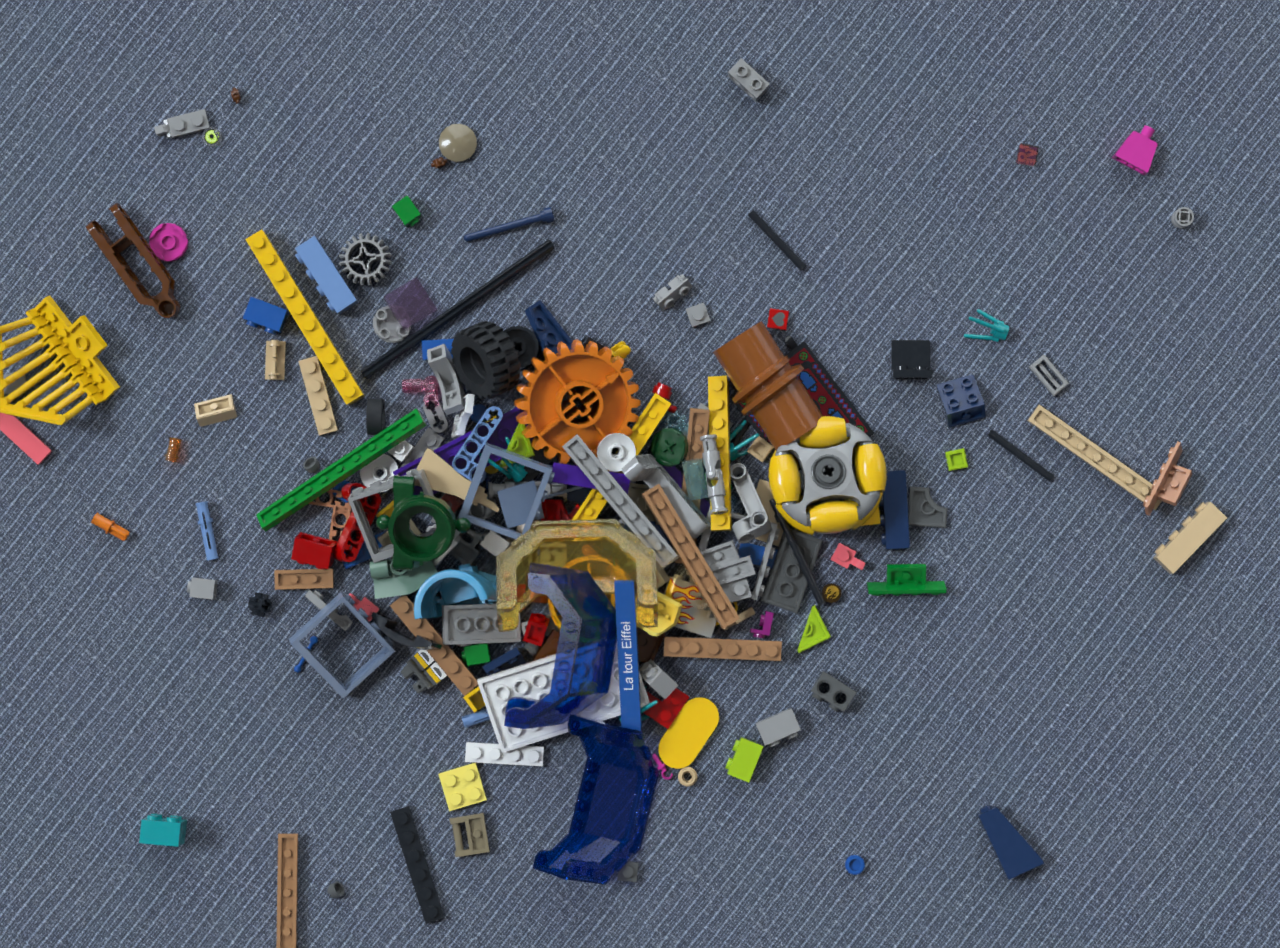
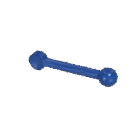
M316 636L310 638L308 646L310 650L318 642ZM303 657L299 664L294 667V671L297 673L302 670L301 666L305 661Z

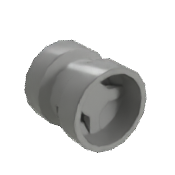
M1181 207L1172 214L1171 222L1176 228H1185L1193 222L1194 213L1187 207Z

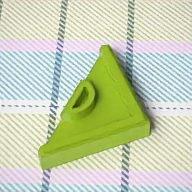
M518 423L506 450L527 458L532 457L535 454L530 439L525 438L522 434L526 426L525 424ZM501 460L499 464L500 467L507 466L505 462Z
M815 605L811 608L797 649L798 653L831 638Z

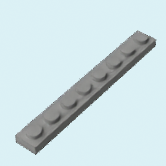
M578 434L562 446L662 568L678 556Z

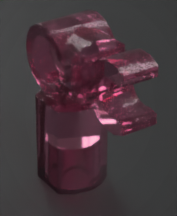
M428 376L424 380L402 379L403 393L425 391L426 395L423 400L425 407H428L430 400H434L435 406L439 405L437 395L440 387L435 376Z

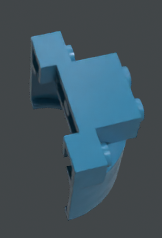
M470 563L460 565L459 570H452L451 568L440 571L429 577L419 588L414 602L415 619L441 617L442 605H455L480 598L482 604L505 599L501 584H494V581H489L479 574L478 567L471 566ZM438 591H440L442 599H440V596L436 597Z

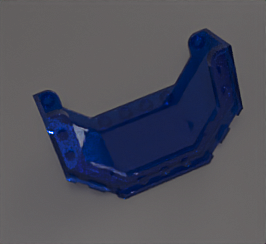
M530 562L528 571L529 589L534 593L546 594L561 614L562 622L550 693L540 700L523 697L510 698L506 705L504 726L529 729L564 724L608 693L617 643L616 609L588 571Z
M570 714L568 732L579 736L587 755V760L569 833L551 851L540 850L535 856L533 868L565 880L606 885L610 881V876L615 871L619 872L628 863L627 859L632 854L636 855L641 850L659 773L651 761L653 757L649 747L645 745L643 740L645 738L643 731Z

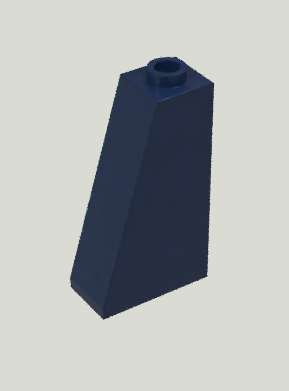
M987 805L979 809L980 813H977L979 821L1008 880L1044 864L1040 856L997 807Z

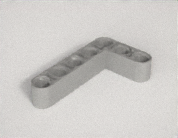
M651 454L636 455L622 468L623 474L633 482L643 480L650 489L660 484L691 537L696 539L710 526L706 517Z

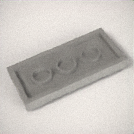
M520 603L442 605L443 645L521 642Z

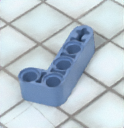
M491 406L485 411L452 461L454 470L470 481L473 479L472 471L478 465L474 462V459L503 417L502 410L499 407ZM496 409L498 410L497 415L499 418H494L491 421L494 424L493 428H491L488 423L482 421L484 418L488 421L490 418L489 411H495ZM481 425L486 426L489 430L488 434L484 437L479 436L477 433V429ZM469 442H475L478 449L476 452L470 453L467 451L466 445ZM458 458L466 460L467 465L465 468L459 469L456 467L455 462ZM485 470L480 483L483 482L486 478Z

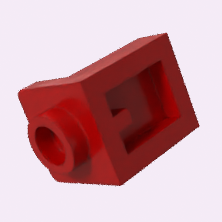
M532 613L523 641L542 646L550 618L540 613Z

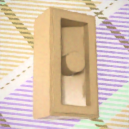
M232 394L194 404L196 419L201 427L237 417Z

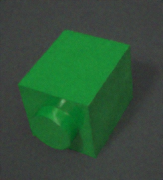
M408 195L392 205V208L406 228L409 225L413 227L421 221L419 218L422 215Z
M488 643L464 646V651H461L462 660L467 662V666L491 662Z

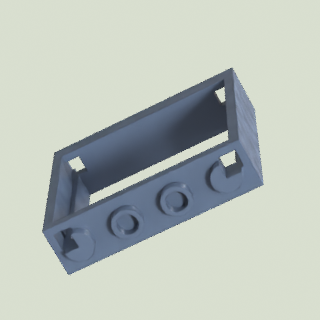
M486 442L458 518H467L472 524L525 543L526 538L530 539L534 528L531 525L533 520L537 521L541 509H538L540 501L544 502L548 491H545L547 483L551 484L555 473L552 472V466ZM491 453L544 473L522 534L468 514Z
M340 592L289 638V641L302 657L344 698L395 652V649L392 646L394 642L387 635L384 637L380 633L381 629L374 621L372 623L368 621L367 613L362 608L358 610L353 605L356 602L348 594L345 596ZM341 603L384 646L345 683H342L301 641Z

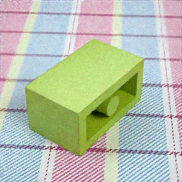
M743 737L740 740L736 739L732 748L735 751L733 758H728L725 769H728L727 774L749 783L763 745Z

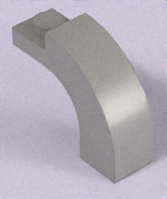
M445 344L428 349V364L438 380L445 414L449 415L465 409L463 384L455 371L456 368Z

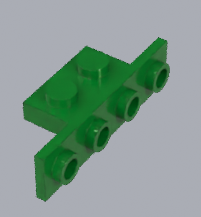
M887 564L886 582H867L868 594L874 596H881L883 594L895 596L902 594L921 595L922 593L939 595L946 593L945 581H926V564Z

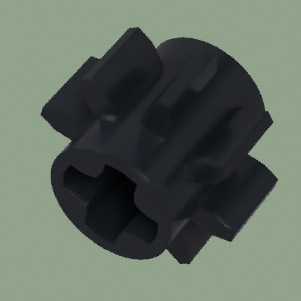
M255 593V597L249 598L248 608L252 611L251 615L265 617V613L271 612L272 602L268 599L269 595Z

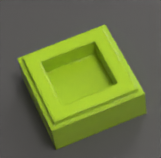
M964 448L945 452L948 471L968 467Z

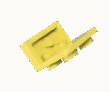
M651 587L648 588L645 592L642 606L636 609L637 627L643 629L651 636H660L677 624L682 604Z

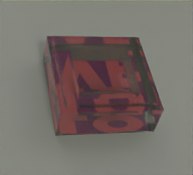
M1020 143L1016 163L1036 166L1039 146Z

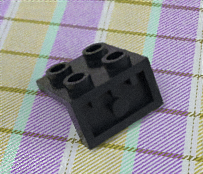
M929 340L891 341V379L932 378Z

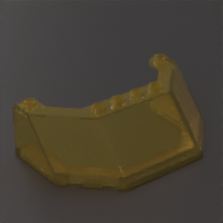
M616 519L535 521L530 526V529L516 538L506 551L496 556L499 632L515 630L519 624V613L538 596L615 594V580H635L638 623L647 628L658 627L656 552L650 547L645 546L632 532L625 530Z

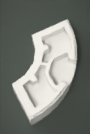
M467 394L463 398L465 409L460 410V414L455 416L452 438L456 439L465 434L467 422L473 414L475 395Z

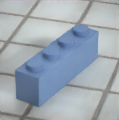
M315 236L295 248L297 254H295L300 264L305 263L308 270H306V273L311 280L315 279L318 283L316 288L321 296L326 295L329 302L326 304L332 313L336 311L340 315L358 303Z

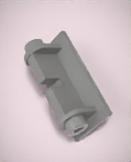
M683 274L677 275L668 283L672 288L671 290L664 286L654 294L655 297L652 299L659 305L662 311L672 307L676 300L681 296H685L692 288L691 283Z

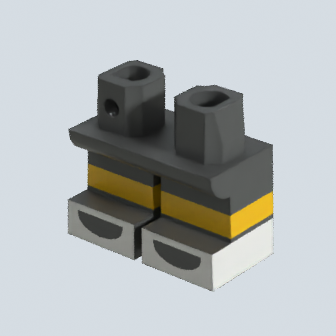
M422 649L406 662L407 665L401 670V674L407 680L412 675H417L419 680L412 687L418 694L426 689L429 690L447 676L437 662L423 672L435 660L427 650Z

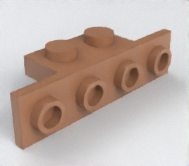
M1177 441L1175 447H1171L1167 463H1163L1161 466L1160 476L1158 480H1154L1152 492L1144 500L1143 506L1148 516H1150L1158 500L1176 506L1192 476V470L1176 465L1182 453L1181 442Z

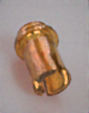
M169 437L167 454H164L165 460L177 463V459L180 458L178 454L182 440Z

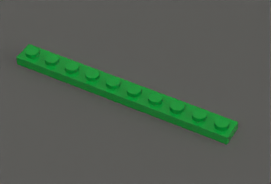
M417 408L256 514L262 529L267 532L427 426L420 411Z

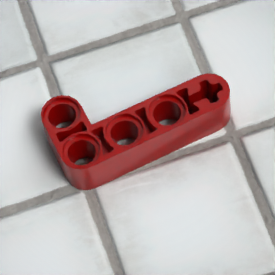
M347 483L342 487L341 493L343 498L348 501L352 487L354 489L359 487L365 489L367 487L358 483ZM378 493L370 495L372 498L370 505L367 503L368 496L360 499L370 526L381 504V497ZM353 511L334 549L335 558L341 562L354 561L364 542ZM353 531H355L356 538L354 540H352L351 533Z

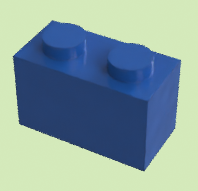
M250 297L243 319L247 321V325L254 328L260 325L265 327V332L275 335L276 332L282 333L289 311Z

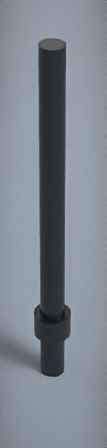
M774 498L769 500L775 512L774 517L783 529L818 606L824 604L825 600L788 522L778 512L775 506L777 503Z

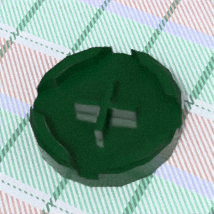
M664 428L654 435L651 442V452L659 464L673 467L685 460L688 453V442L685 435L678 429Z

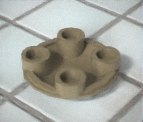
M452 124L446 127L439 138V149L442 155L455 163L469 159L477 148V139L474 132L463 124Z

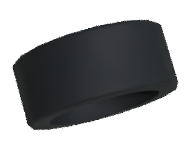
M384 399L367 400L366 427L368 435H377L385 429Z

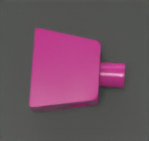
M1144 125L1141 133L1133 131L1116 151L1112 159L1142 175L1147 174L1158 144L1151 140L1155 130Z

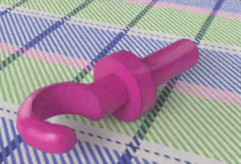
M654 753L652 758L658 765L657 769L662 770V778L665 780L671 779L673 774L671 773L670 777L664 775V772L667 770L666 764L662 763Z

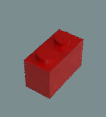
M300 532L295 537L291 559L296 560L299 564L314 565L322 570L329 569L334 563V549L337 541Z

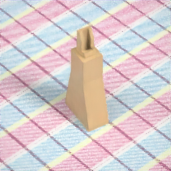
M427 448L417 470L424 469L432 490L455 495L465 500L472 481L455 471L451 465L432 449ZM419 479L415 480V485L421 487ZM479 485L472 504L477 506L480 503L498 512V506L493 501L487 499L488 495L484 492L486 488Z

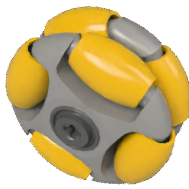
M823 416L818 420L816 427L788 445H781L777 451H774L770 459L768 478L771 493L777 503L775 506L790 525L810 535H813L815 532L818 534H836L849 529H857L873 515L885 491L887 470L879 445L873 444V441L866 433L850 423H845L843 418Z

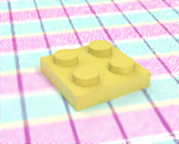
M476 763L438 774L449 811L487 800Z

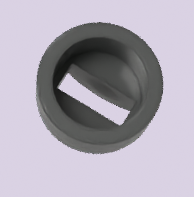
M309 457L305 460L303 467L307 472L314 474L320 470V462L316 457Z
M527 643L523 647L533 658H535L540 650V646Z
M338 881L330 884L327 889V893L334 899L343 896L345 892L343 885Z

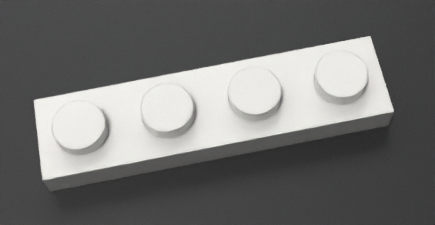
M466 742L465 762L543 766L544 746L526 745L502 753L499 744Z

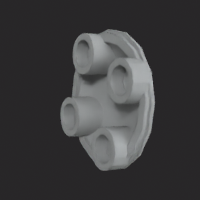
M388 305L376 312L373 318V328L380 339L396 343L408 336L411 329V321L403 307Z

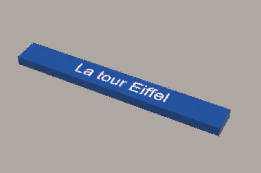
M615 580L622 733H641L642 720L635 580Z

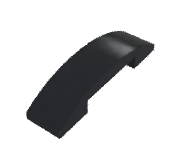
M375 612L371 615L381 631L400 644L422 650H438L442 647V645L427 637L417 635L414 640L395 630L398 622L385 615Z

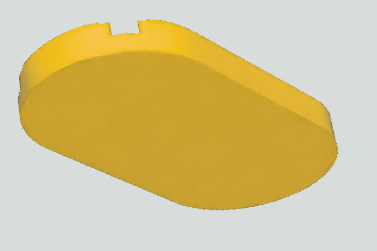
M698 697L685 703L659 742V756L667 766L675 769L685 768L694 761L719 722V712L712 701L707 698Z

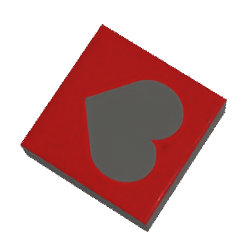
M770 308L767 328L786 331L789 311Z

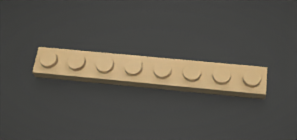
M1041 405L1036 407L1027 420L1029 423L1144 503L1146 496H1150L1152 492V484ZM1158 500L1153 510H1156L1162 501Z

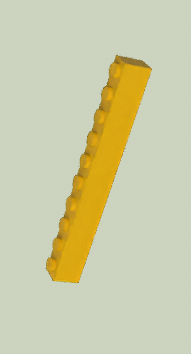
M261 229L245 239L346 405L350 406L365 397L266 233Z

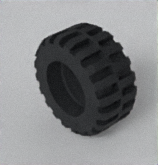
M482 321L461 330L455 335L451 345L452 362L455 365V371L459 375L462 384H465V388L468 391H471L473 395L481 399H492L513 389L517 385L521 374L519 370L521 367L518 360L519 355L514 348L513 341L511 342L509 339L510 336L503 332V328L488 321Z

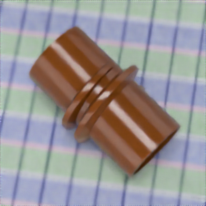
M762 321L713 352L738 391L732 401L734 404L746 403V406L741 411L744 416L753 414L776 451L781 445H788L816 427L818 420L823 417L798 378L804 369L801 364L790 366L788 363L790 359L788 356L783 355Z

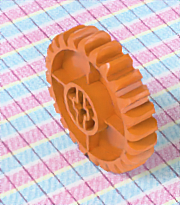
M575 339L571 344V350H569L567 345L561 341L557 344L556 354L548 348L543 350L545 357L543 362L535 357L531 359L532 365L535 367L533 372L529 370L522 371V375L528 380V383L517 384L516 390L524 395V398H518L514 401V405L517 408L524 410L516 416V420L520 424H528L522 431L525 438H533L531 445L535 450L544 448V456L547 459H552L557 454L559 463L567 464L570 456L562 446L577 434L596 457L598 445L607 435L613 433H622L626 436L632 435L633 431L627 424L628 422H637L639 416L633 413L631 408L640 406L641 401L631 396V394L639 390V385L634 382H627L632 378L633 371L629 368H622L624 364L622 357L615 356L611 358L612 350L610 348L603 347L598 352L597 344L594 341H589L584 349L582 342ZM575 386H582V387H581L579 390H577V391L574 390V389H571V388H573V387H575ZM575 398L580 399L582 404L580 408L575 406L576 404L573 402ZM578 415L583 417L581 419H574Z

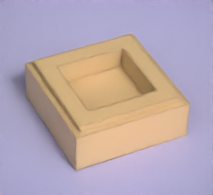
M759 436L754 440L747 452L763 463L774 447Z

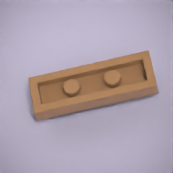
M334 569L274 570L275 590L334 588Z

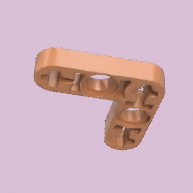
M330 489L327 491L330 495V500L327 503H322L318 497L316 502L312 501L309 504L333 507L329 540H333V537L338 534V530H334V526L344 528L352 508L349 502L342 506V502L335 501V505H332L334 500L333 493H337L336 497L338 498L343 496L341 491ZM339 514L346 516V523L343 525H339L336 522V516Z

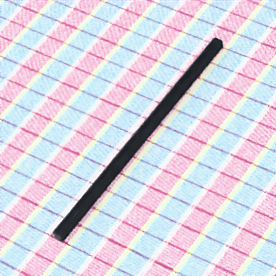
M551 240L542 243L363 368L361 374L366 379L370 378L555 248Z

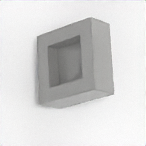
M704 303L685 309L692 328L710 322Z

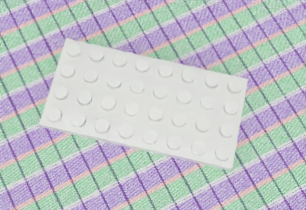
M617 634L598 642L594 641L477 679L502 753L621 715ZM639 671L642 708L649 704L650 701Z

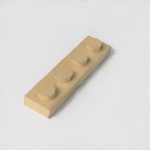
M314 356L298 361L319 436L338 431L318 357Z

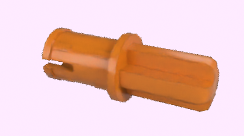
M98 512L91 521L92 524L105 530L106 534L110 533L122 541H125L130 534L128 530L117 525L114 520L111 521Z

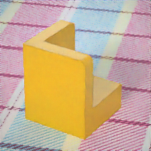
M479 686L463 697L474 713L485 706Z

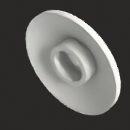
M622 433L607 435L601 440L597 448L598 460L607 470L613 472L622 471V468L636 455L633 441ZM613 448H618L616 454H612Z
M383 454L360 469V477L363 484L368 488L370 484L376 481H381V483L388 481V478L394 476L393 471L399 468L392 457ZM379 469H382L384 471V474L381 477L377 476V471Z

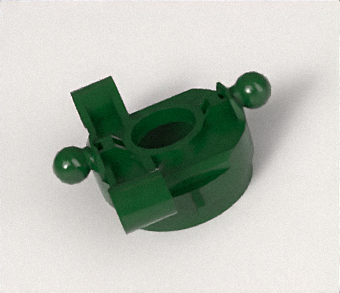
M394 476V510L390 517L381 515L376 520V525L379 529H388L390 540L394 546L393 570H413L414 561H419V565H423L424 561L438 558L451 546L456 530L465 533L471 527L470 521L467 518L463 517L456 520L455 514L444 500L424 495V492H420V495H414L415 478L412 476ZM417 513L431 515L436 521L435 532L427 537L417 536L410 528L411 518Z

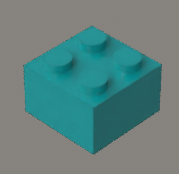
M151 813V815H147L146 818L141 820L139 843L175 847L185 843L187 820H183L182 816L170 815V817L162 818L163 814Z

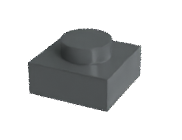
M619 860L617 880L637 882L639 862Z

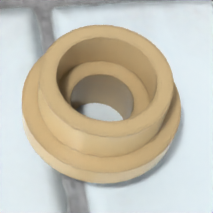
M691 767L682 768L678 773V780L684 786H692L697 781V772ZM686 773L691 774L690 780L684 779Z

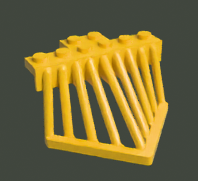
M50 295L45 297L35 308L26 312L28 317L0 326V413L63 425L94 402L97 405L106 401L120 388L97 357L108 346L85 315L80 316L72 324ZM30 324L36 326L27 332L2 342L3 333ZM42 334L43 338L3 360V351ZM50 345L43 354L3 379V370L44 346ZM58 355L46 368L4 397V389L52 356ZM65 364V367L57 375L32 393L18 401L15 405L9 404ZM72 374V377L65 384L60 386L58 389L53 391L51 394L46 396L37 404H34L32 408L25 407L32 401H34L36 398L41 396L43 393L48 391L50 388H52L54 385L59 383L61 380L66 378L68 375ZM76 384H80L77 390L49 408L48 411H42L44 407ZM84 393H87V398L63 415L57 414Z

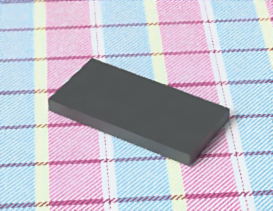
M791 529L812 573L823 540ZM783 534L760 601L798 613L808 583L785 534Z

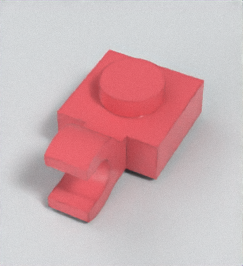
M841 543L838 544L830 559L846 569L851 564L863 570L866 564L854 557L856 551Z
M349 594L356 602L353 605L358 610L362 608L367 613V619L370 622L372 620V613H377L380 608L366 597L360 601L353 594Z

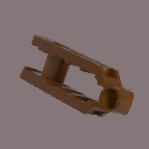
M118 203L114 204L109 210L118 220L117 224L125 235L113 244L104 229L95 220L86 226L87 231L138 303L153 306L158 314L164 318H174L180 312V304L173 295L175 280L122 206ZM133 243L140 251L139 255L144 257L150 265L151 272L155 273L162 282V291L156 296H151L121 255V252Z

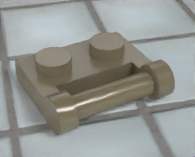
M484 813L449 818L456 851H454L455 857L490 852ZM463 822L466 825L469 849H464L460 828V823Z

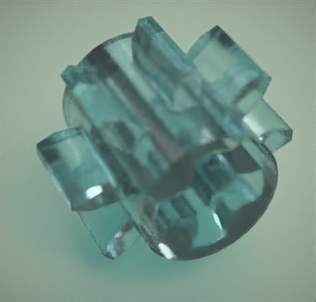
M678 410L672 414L668 412L669 416L667 419H663L664 423L668 424L665 428H676L683 433V428L688 427L687 423L683 422L686 416H680ZM676 420V421L678 422V424H677V425H674V424H673V421Z

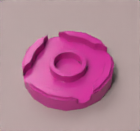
M160 224L150 234V247L160 260L171 262L178 260L185 254L188 247L187 234L176 224Z

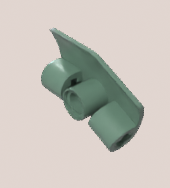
M393 558L374 563L370 561V573L374 580L375 599L411 594L418 590L429 577L438 573L432 560L424 561L423 565H419V561H414L413 570H403L402 572L393 570Z

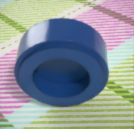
M850 855L846 859L845 868L850 874L858 875L864 870L865 863L859 855Z

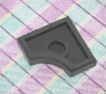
M909 487V525L946 528L947 508L940 507L933 501L930 496V489L925 487Z

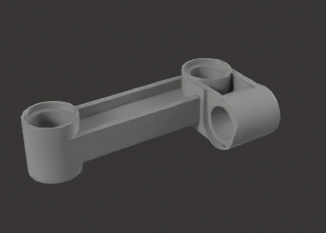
M736 463L731 466L730 475L748 515L735 522L731 527L738 542L744 544L768 533L771 529V523L746 467L741 463ZM743 473L742 476L736 477L738 474ZM760 521H764V523L760 525L757 524Z

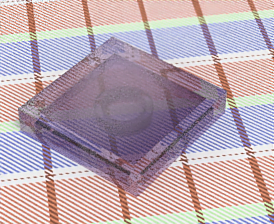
M417 277L383 297L403 330L437 311L436 306Z

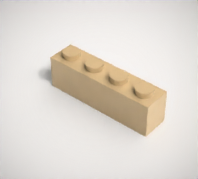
M1202 502L1195 509L1197 513L1192 518L1188 516L1182 522L1183 527L1179 531L1175 530L1168 537L1170 541L1166 545L1161 544L1155 550L1156 555L1153 558L1169 574H1174L1227 519L1212 502Z

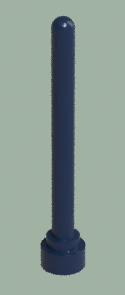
M551 206L543 208L540 214L464 235V241H473L540 221L554 222L555 219Z

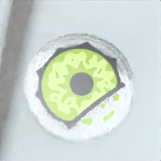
M209 127L202 134L203 142L209 147H217L222 142V134L217 128Z

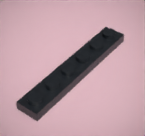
M410 806L391 811V817L425 924L443 919L445 916Z

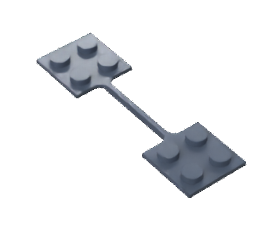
M534 480L497 491L508 529L526 523L537 494ZM575 486L552 494H548L545 499L561 495L567 492H571L577 489H581L583 487ZM541 501L538 506V509H541L538 520L545 518L541 507Z

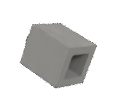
M192 577L187 585V592L190 593L189 597L216 600L218 580Z

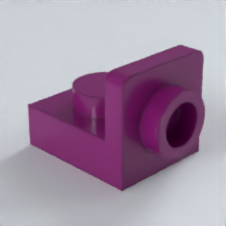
M766 611L765 615L761 614L759 626H763L762 630L750 628V632L754 633L753 637L765 639V635H770L774 613Z

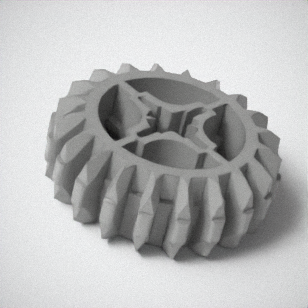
M362 233L359 234L360 240L352 236L354 243L351 244L349 241H346L345 243L349 248L342 247L341 250L346 252V254L339 255L341 259H345V261L339 263L340 266H346L342 272H349L347 275L348 279L354 276L353 283L355 284L360 279L362 286H364L365 280H367L368 285H372L371 279L373 278L378 283L379 279L377 276L380 275L382 278H385L382 271L389 272L390 270L385 264H392L390 260H386V258L392 256L391 253H385L389 247H381L384 244V240L381 239L377 243L378 236L376 235L370 240V233L366 234V239H364ZM366 244L375 246L380 251V254L368 253ZM360 246L359 255L350 259L354 249ZM364 253L368 258H370V261H368L367 266L363 261H361V258H363L362 256H364ZM381 260L377 270L371 273V265ZM351 265L363 266L365 275L353 271Z

